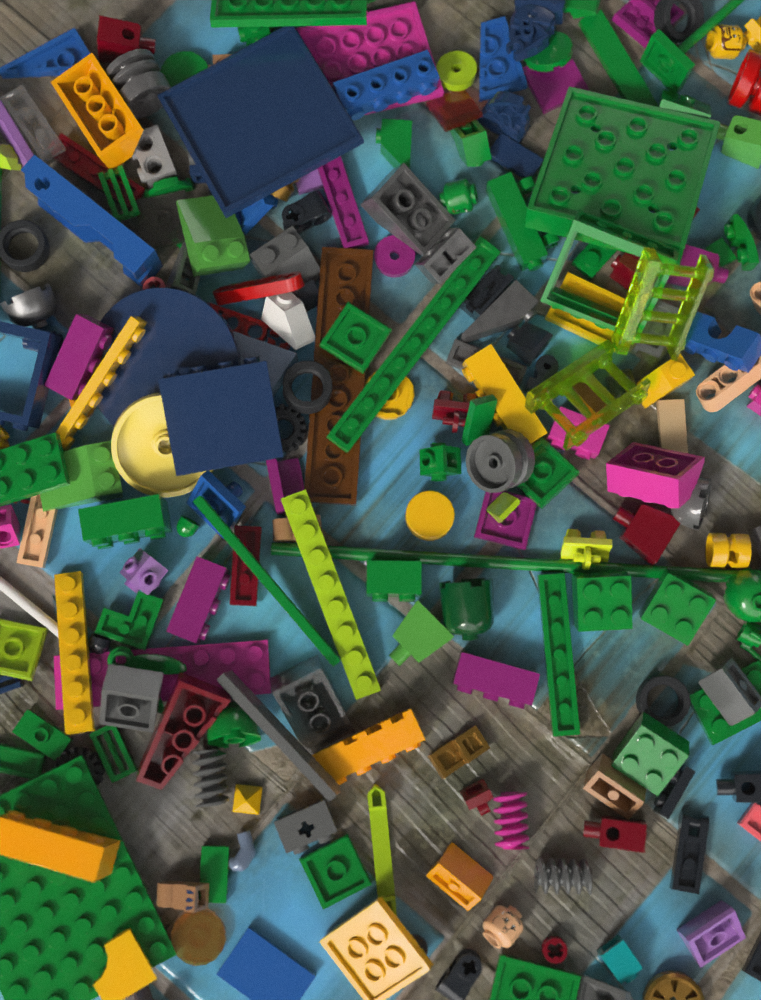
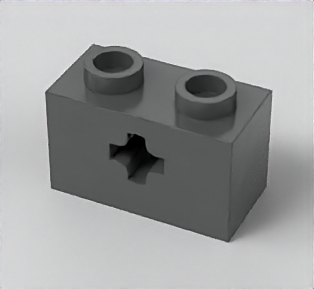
M326 798L274 821L286 854L293 851L294 855L302 853L309 849V843L316 840L320 844L327 842L335 837L333 833L338 830ZM304 821L308 825H314L309 835L307 831L301 832L300 830L303 827Z

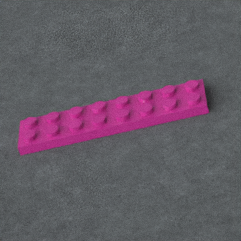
M268 640L146 649V651L142 649L131 650L134 656L140 654H160L177 659L187 666L184 674L220 688L223 687L217 682V679L223 673L232 670L255 695L272 694ZM105 652L101 655L89 653L93 707H101L102 687L108 669L107 658L110 652ZM59 655L54 656L56 710L63 709ZM123 655L116 658V661L120 664L127 661ZM178 674L163 675L161 690L163 702H167Z

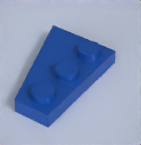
M505 16L482 22L480 26L479 102L492 99L498 91L514 93L527 89L528 83L521 62L514 60L513 52L517 50H513L511 54L506 52V45L510 40L509 27Z

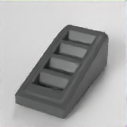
M183 242L165 288L183 290L195 295L200 276L193 277V272L184 267L186 265L191 268L190 260L186 258L188 251L186 243Z

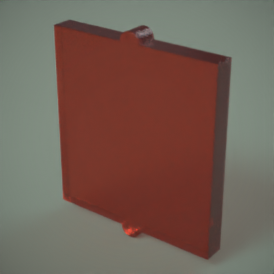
M466 90L444 93L442 97L426 102L427 108L444 132L461 125L466 126V123L483 117L482 111Z

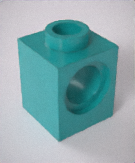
M616 935L596 950L620 985L624 982L630 983L639 976V971L643 969L619 935Z

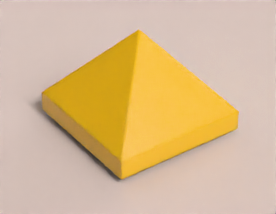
M236 784L232 812L259 815L263 787Z

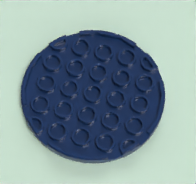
M151 288L138 291L123 298L100 321L113 328L111 334L112 342L104 350L100 360H103L131 316H139L147 322L144 327L146 332L138 343L134 342L129 350L131 355L127 362L119 365L115 372L117 377L109 387L106 386L101 393L103 398L98 407L105 418L115 426L121 413L130 404L144 396L160 393L158 379L163 378L164 372L179 370L180 375L189 374L190 368L206 365L207 370L217 369V363L233 361V366L241 365L240 352L238 351L230 326L223 316L210 306L208 302L183 290Z

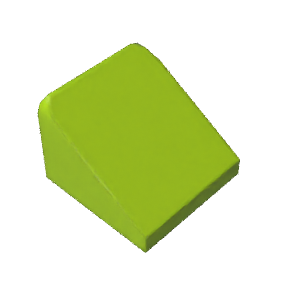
M503 492L486 510L498 523H502L518 507L520 500Z

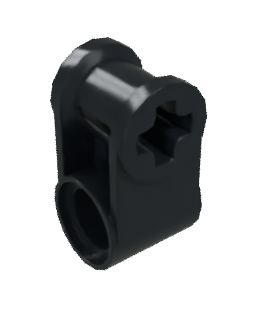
M320 191L306 195L304 198L287 205L282 211L284 230L293 225L298 234L314 226L321 225L332 217V212Z
M472 948L461 950L451 966L441 976L435 990L448 1000H465L471 987L482 972L479 953ZM471 960H474V967L468 966L466 969L464 961L469 963Z

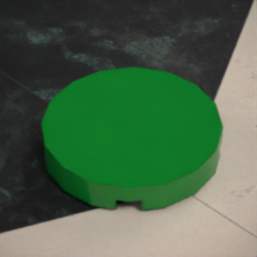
M555 31L549 38V46L535 56L524 59L526 66L538 72H550L554 70V67L560 65L561 68L571 60L573 54L571 38L565 33Z
M180 51L170 55L164 61L160 72L164 74L170 86L173 87L205 70L208 66L200 55L190 51Z

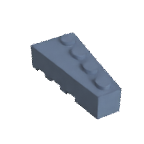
M232 331L238 351L240 352L241 364H244L243 359L259 356L260 361H267L272 395L274 397L283 384L286 371L299 361L297 353Z

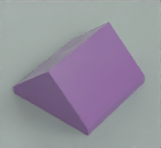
M722 900L676 929L700 968L746 938L735 910Z

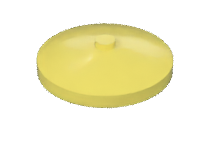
M161 393L144 396L130 404L121 413L113 429L111 451L114 464L122 478L136 490L150 496L159 494L164 498L181 496L193 491L200 476L206 471L176 476Z

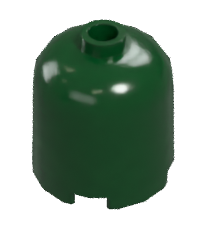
M493 578L461 579V582L451 583V580L439 582L443 622L445 628L450 633L462 635V640L464 641L477 640L478 634L485 633L492 627L494 623Z

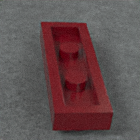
M235 525L234 534L260 563L262 527ZM233 550L230 605L257 607L259 579Z

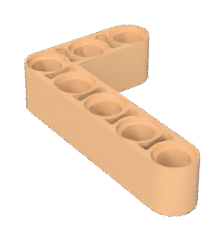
M760 281L751 287L750 296L755 309L761 315ZM761 356L757 360L758 363L752 367L749 373L739 369L734 371L723 365L697 386L696 395L703 408L708 412H717L761 379ZM736 377L733 382H727L729 379ZM715 394L712 398L706 399L708 395Z

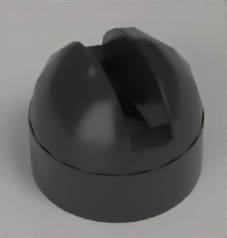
M92 633L89 639V649L91 652L101 655L108 651L112 639Z

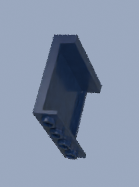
M259 356L243 359L244 364L233 366V361L217 363V369L207 370L206 365L190 368L189 374L180 375L179 370L164 372L163 378L158 379L176 476L283 457L267 361H260Z

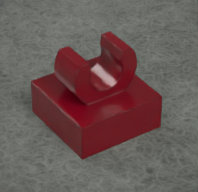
M484 779L460 790L469 811L477 808L481 816L491 812L487 802L494 799Z

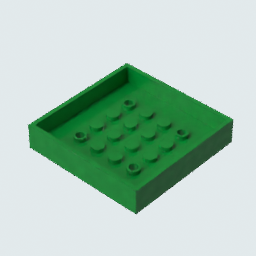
M569 86L527 207L525 227L567 238L577 211L580 209L680 249L675 264L679 266L720 121ZM579 232L575 237V240L629 253Z

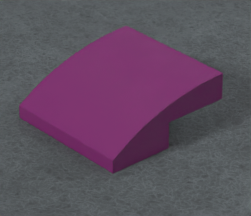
M629 0L614 14L612 21L646 48L651 36L656 32L654 11L660 0ZM673 4L670 11V20L673 27L685 13L675 4Z

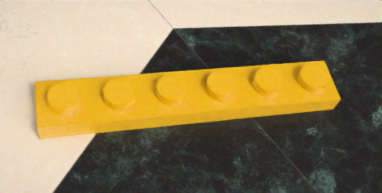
M131 316L57 429L56 433L60 435L63 451L71 448L75 441L73 436L77 430H81L88 422L89 417L87 415L90 410L96 408L103 398L101 393L106 386L109 387L116 379L117 374L115 372L119 365L125 364L131 355L129 350L134 342L138 343L146 332L144 327L147 322L141 317Z
M76 571L54 575L65 733L69 735L95 731L83 573Z

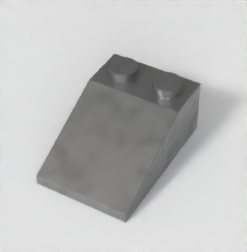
M405 163L391 170L360 204L377 224L421 256H424L455 222L452 215Z

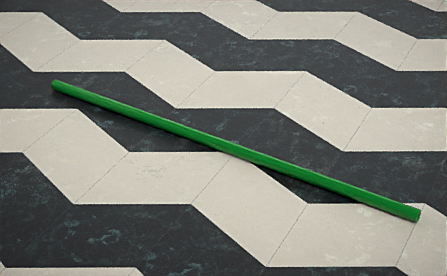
M272 542L271 555L302 557L297 543ZM327 545L332 559L422 561V564L558 573L625 570L631 577L658 579L665 568L687 580L727 583V580L735 572L740 571L612 562L591 563L590 570H583L582 562H573V560Z

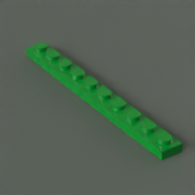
M479 237L474 244L476 248L452 272L326 438L344 452L348 453L500 254L501 251L483 237Z

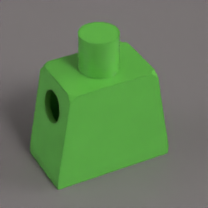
M735 115L729 126L720 123L716 139L723 141L721 153L759 169L761 165V121Z
M417 601L392 635L399 645L389 656L399 666L410 656L419 663L449 642L454 636Z

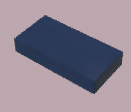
M502 133L490 149L493 161L522 179L529 176L533 178L544 160Z

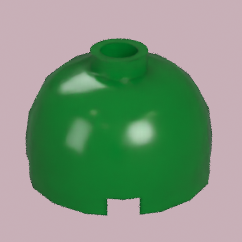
M744 568L735 572L727 580L723 600L727 609L738 619L749 623L761 622V570Z
M236 701L229 702L226 708H223L216 717L217 719L213 725L207 729L208 745L215 748H229V744L239 743V747L253 745L260 742L262 734L261 728Z

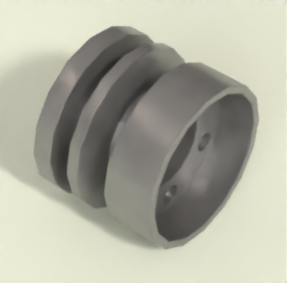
M146 49L128 51L111 62L105 72L136 119L150 116L163 108L157 95L170 89L171 86L164 74L160 72L159 65L155 62L154 56L150 51Z

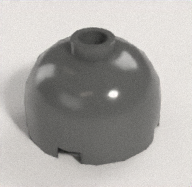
M699 476L690 499L680 508H671V515L681 523L680 525L700 530L704 518L700 517L706 511L712 485L710 483L711 478Z

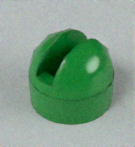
M181 515L176 529L180 536L190 537L197 532L200 525L194 520Z

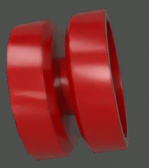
M752 49L748 50L735 77L727 101V105L741 108L750 96L748 111L761 116V52Z

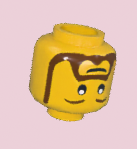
M717 25L708 33L706 38V49L715 59H735L746 46V36L743 35L742 29L737 25Z

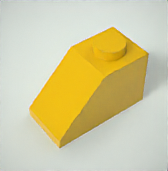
M681 353L637 382L636 385H638L641 398H643L641 404L645 409L686 384L695 376Z

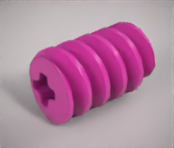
M501 792V795L493 799V801L501 803L500 807L493 809V812L501 814V818L494 820V823L502 826V829L494 831L495 835L502 837V840L495 842V846L507 850L529 849L530 847L522 844L529 840V836L521 833L529 828L528 824L521 822V820L528 818V813L520 811V809L528 806V802L520 800L521 797L527 795V792Z

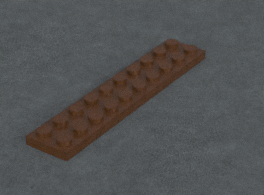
M322 247L314 362L323 365L329 371L333 381L332 396L328 405L321 411L310 414L304 490H307L311 503L356 506L361 436L348 453L344 452L326 437L363 390L365 373H360L322 349L319 344L347 302L369 314L373 250ZM316 375L312 377L311 401L319 398L323 392L322 381Z

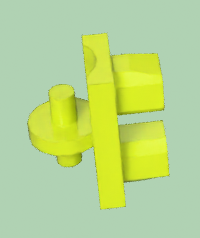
M568 529L566 536L563 538L560 558L573 560V562H582L583 570H590L591 563L608 562L609 553L613 546L612 539H607L605 531L595 530L591 532L590 538H583L578 529Z

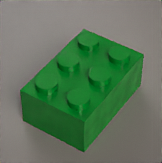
M159 494L78 509L83 541L92 545V547H97L98 550L114 547L113 543L124 542V545L139 543V538L150 537V540L162 539L166 537V533L172 532L168 503Z

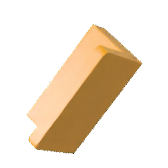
M454 843L448 845L441 858L426 874L427 878L467 911L483 898L493 880L492 874Z

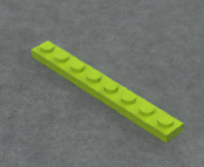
M305 489L281 498L355 699L358 700L381 691L307 490Z

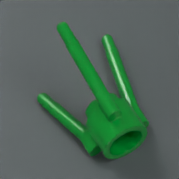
M745 622L736 640L741 642L740 648L749 652L761 663V655L752 648L753 646L758 648L761 644V625Z

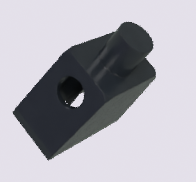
M761 771L731 772V779H716L717 796L732 795L733 800L737 803H761ZM744 782H750V789L748 791H742L741 789Z

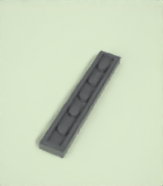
M232 670L223 673L217 679V682L328 801L333 800L343 790Z

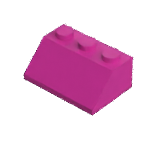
M633 442L606 463L607 491L622 497L641 499L647 503L662 504L668 508H680L691 497L703 468L705 457Z

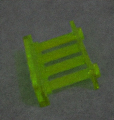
M643 248L611 338L617 354L627 355L630 346L634 343L666 346L671 359L677 361L680 351L685 348L687 334L707 284L712 281L714 269L706 255L701 254L696 267L662 263L654 248ZM660 274L691 278L687 291L653 287L656 276ZM651 298L682 301L678 314L644 310L647 300ZM642 321L673 324L669 336L636 332L638 324Z
M609 339L527 393L525 408L531 414L538 409H544L566 432L563 448L566 451L574 445L576 447L580 446L594 431L632 405L641 404L648 397L647 392L651 381L647 378L638 385H635L612 362L615 345ZM599 368L605 369L627 392L616 399L592 375L593 372ZM579 382H585L607 406L596 413L572 387ZM559 395L565 396L587 420L575 426L555 406L552 400Z

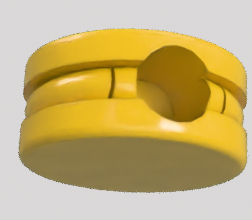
M432 490L416 494L409 501L405 513V521L409 531L415 537L425 541H434L444 537L451 529L455 518L454 507L451 501L444 494Z

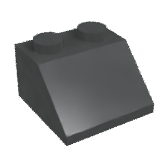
M293 225L250 254L252 264L262 278L299 271L304 283L310 280L316 282L320 279V268L308 246Z
M109 664L102 687L99 724L154 733L164 673Z

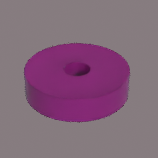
M394 235L387 236L375 248V265L387 277H402L412 269L415 262V251ZM396 253L399 255V258L393 260L390 258V255Z

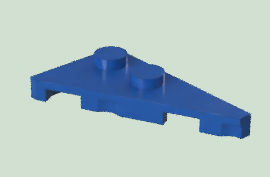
M73 28L0 67V75L2 79L59 76L90 53L77 30Z

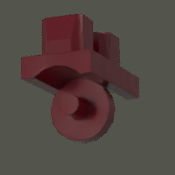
M441 390L438 398L434 399L432 419L442 420V424L452 425V433H457L458 426H465L470 401L478 398L477 395L464 394L463 401L458 402L453 401V393Z

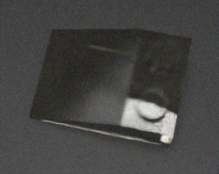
M318 654L269 678L271 690L297 739L311 755L356 733Z

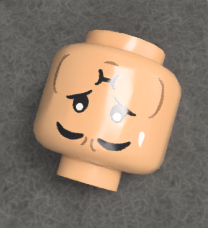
M502 905L496 906L483 922V929L485 931L483 936L491 945L498 949L501 947L509 948L524 930L523 923L520 920L522 917L521 913L510 905L508 908Z

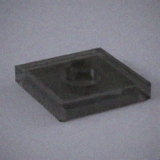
M185 190L136 200L140 215L137 216L141 239L153 249L174 246L185 242L176 205L177 200L188 199Z

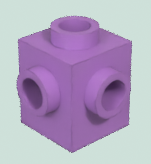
M139 548L133 557L125 562L120 574L127 579L124 584L135 593L141 590L149 595L152 590L159 586L161 579L169 570Z

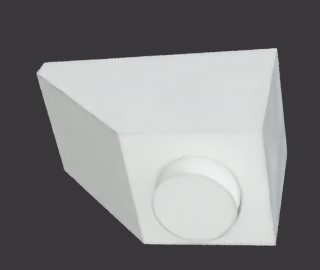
M292 292L266 297L261 320L291 347L297 350L315 340L307 312L300 299Z

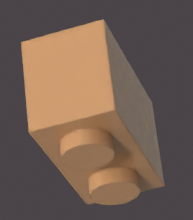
M602 753L588 769L583 789L629 820L645 802L647 789L612 767V759Z

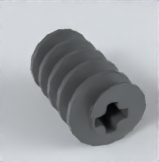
M218 749L191 751L192 754L200 756V758L192 761L193 765L200 766L199 770L193 772V776L201 778L193 786L202 789L201 792L194 795V798L202 800V803L195 807L217 806L228 802L229 797L221 793L227 791L229 786L220 783L228 778L227 774L220 772L227 768V764L219 761L226 757V752L219 751Z
M538 858L534 867L535 893H537L538 887L542 886L544 894H547L549 887L553 886L555 894H558L560 887L564 886L566 894H570L571 887L575 886L578 895L581 894L583 887H586L588 895H591L593 888L592 869L586 859H581L578 866L576 859L571 858L567 866L565 859L560 858L556 866L554 859L549 858L545 866L543 859Z

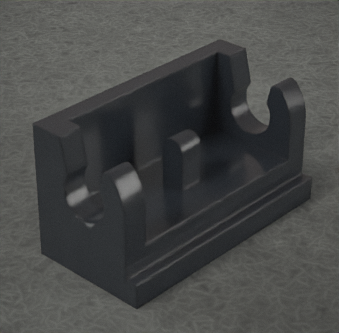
M496 265L468 294L459 307L473 320H476L512 284L514 277L509 273L503 275L500 272V266Z

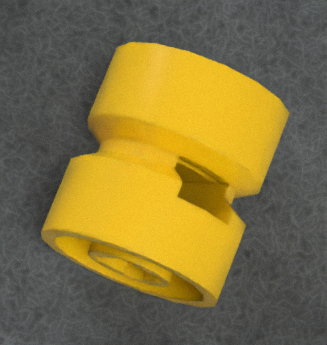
M709 533L705 545L707 566L724 568L729 564L731 568H748L751 560V540L749 535L733 533L727 537L725 533Z

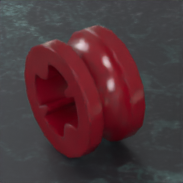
M548 936L542 942V954L547 961L557 964L565 960L568 949L560 937ZM558 943L561 944L558 947L561 951L559 955L555 953L551 956L548 955V952H550L548 946L550 944L554 946Z

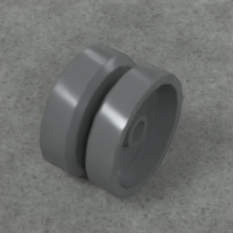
M507 429L486 434L474 440L467 450L465 461L467 472L472 482L479 489L488 493H499L516 487L529 479L534 470L535 456L534 450L526 437L520 432Z

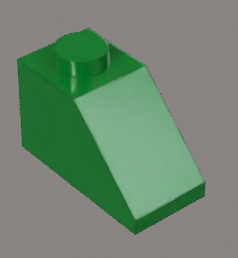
M472 114L448 121V127L459 156L467 167H478L484 164L485 161L492 159L486 130Z
M382 119L381 128H376V144H380V153L394 168L405 163L410 169L412 120Z

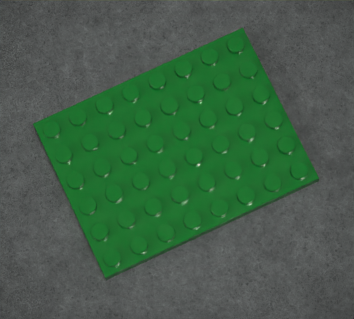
M83 755L0 795V815L8 814V811H17L25 814V818L45 819L52 822L53 825L68 826L78 831L120 840L112 873L96 882L0 854V992L4 1000H92L98 997L99 994L93 984L103 974L107 966L108 955L105 942L128 928L132 930L152 967L177 955V951Z

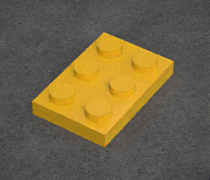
M567 272L560 286L563 290L630 317L633 316L638 306ZM552 306L545 317V320L614 353L622 339V336L613 330L599 328L593 322L577 319L568 312L553 309Z

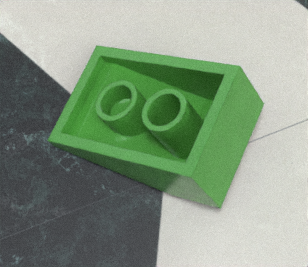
M214 196L176 201L193 277L242 270L250 262L245 237L236 215L233 214L225 218Z
M111 441L84 445L63 451L71 485L40 494L43 512L122 498L123 491L119 472L112 457Z

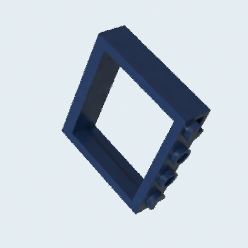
M0 321V334L40 343L23 415L18 416L0 411V425L5 426V422L8 421L13 423L12 428L23 431H28V427L39 429L49 388L44 385L57 358L62 337L51 332Z

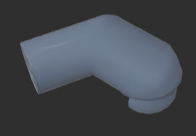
M250 830L237 833L240 850L236 856L229 860V866L233 871L242 872L247 869L255 856V848Z

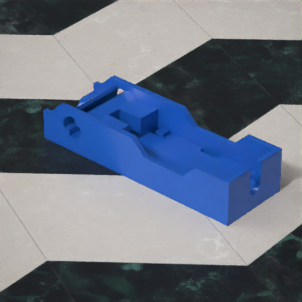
M35 154L23 166L21 171L25 174V186L38 197V205L85 243L100 241L114 252V258L123 265V273L141 288H143V284L148 278L154 277L163 267L155 249Z

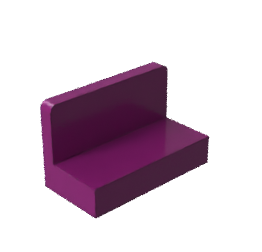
M276 458L266 460L277 515L286 514L281 498L304 490L299 459L294 458L279 462Z

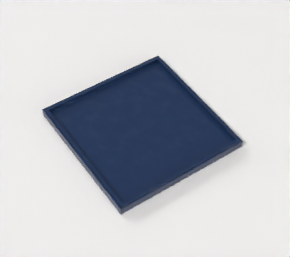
M284 26L157 95L225 218L232 216L364 143L362 135L295 26Z

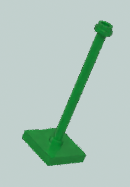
M730 0L678 47L658 29L651 36L639 62L661 81L670 92L677 94L683 88L695 66L685 53L745 0Z

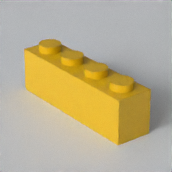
M492 344L464 360L462 363L464 367L462 373L469 383L474 382L478 389L476 391L477 397L480 398L493 394L498 399L492 420L497 427L501 425L503 430L512 429L520 432L529 440L530 444L548 433Z

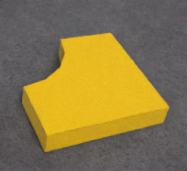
M130 928L105 942L108 955L107 966L93 986L101 1000H123L157 979V974Z

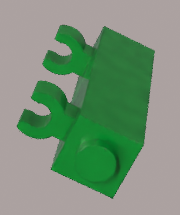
M512 172L487 181L485 191L521 272L527 269L535 271L544 265L543 263H545L548 256L546 249L557 246V242L560 239L558 235L550 233L540 237L537 230L525 227L527 206L522 195L533 192L535 183L531 176L516 183Z

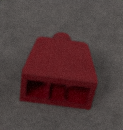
M99 15L97 33L99 62L111 63L126 52L136 49H146L155 55L156 39L141 37L140 24Z
M645 504L639 505L634 513L620 506L612 518L625 527L619 536L620 540L649 565L658 562L681 524L674 516Z
M602 815L601 822L584 821L583 837L600 839V847L645 853L647 823L642 819L630 818L627 820L624 817ZM610 827L617 828L619 833L615 837L609 836L607 830Z

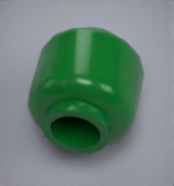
M468 179L446 182L443 192L439 193L440 203L444 208L446 207L451 215L471 212L475 204H478L476 185L474 183L471 184Z

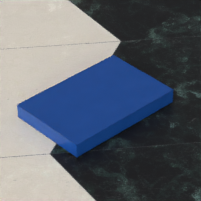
M250 926L216 974L250 1000H300L316 977L315 973Z

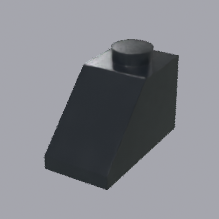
M525 322L521 328L517 325L508 334L507 338L510 340L506 347L530 367L545 351L553 335L542 328Z

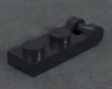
M680 812L670 888L672 890L694 894L700 893L709 829V816L699 815L695 817L690 816L689 812ZM689 827L697 828L696 836L688 835Z

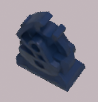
M515 0V12L510 20V41L506 45V52L511 54L513 50H518L513 52L516 62L535 56L549 46V38L555 33L556 25H562L565 20V0Z
M498 91L491 100L487 101L476 120L499 136L502 133L521 144L531 129L530 114L528 113L531 106L524 105V98L520 95Z

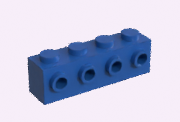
M428 50L333 82L332 88L350 118L354 121L362 118L366 113L372 111L381 112L389 105L406 103L412 97L420 94L422 96L431 94L437 88L440 76Z

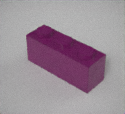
M76 314L44 386L70 400H77L101 363L100 358L104 350L110 346L113 328L87 314Z
M196 557L166 632L200 644L201 639L205 641L211 629V625H208L211 614L216 615L221 604V600H218L221 590H226L231 579V576L228 575L229 569Z
M460 652L452 684L458 685L457 691L472 695L473 690L484 692L482 698L498 702L499 697L509 699L508 705L524 709L525 704L531 706L533 704L540 674Z

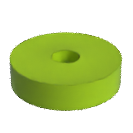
M448 52L437 63L436 68L442 87L447 90H465L476 79V62L466 52Z

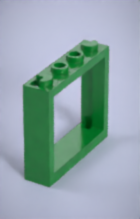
M578 209L540 301L551 305L553 309L568 312L577 319L593 322L599 328H608L619 333L622 337L627 336L638 341L677 262L680 249ZM578 232L662 266L637 319L555 286Z

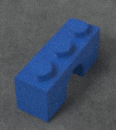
M693 310L676 334L681 343V348L689 354L697 353L702 355L710 362H721L731 370L738 371L739 369L749 373L761 356L760 334L736 325L727 337L717 339L722 331L716 319Z

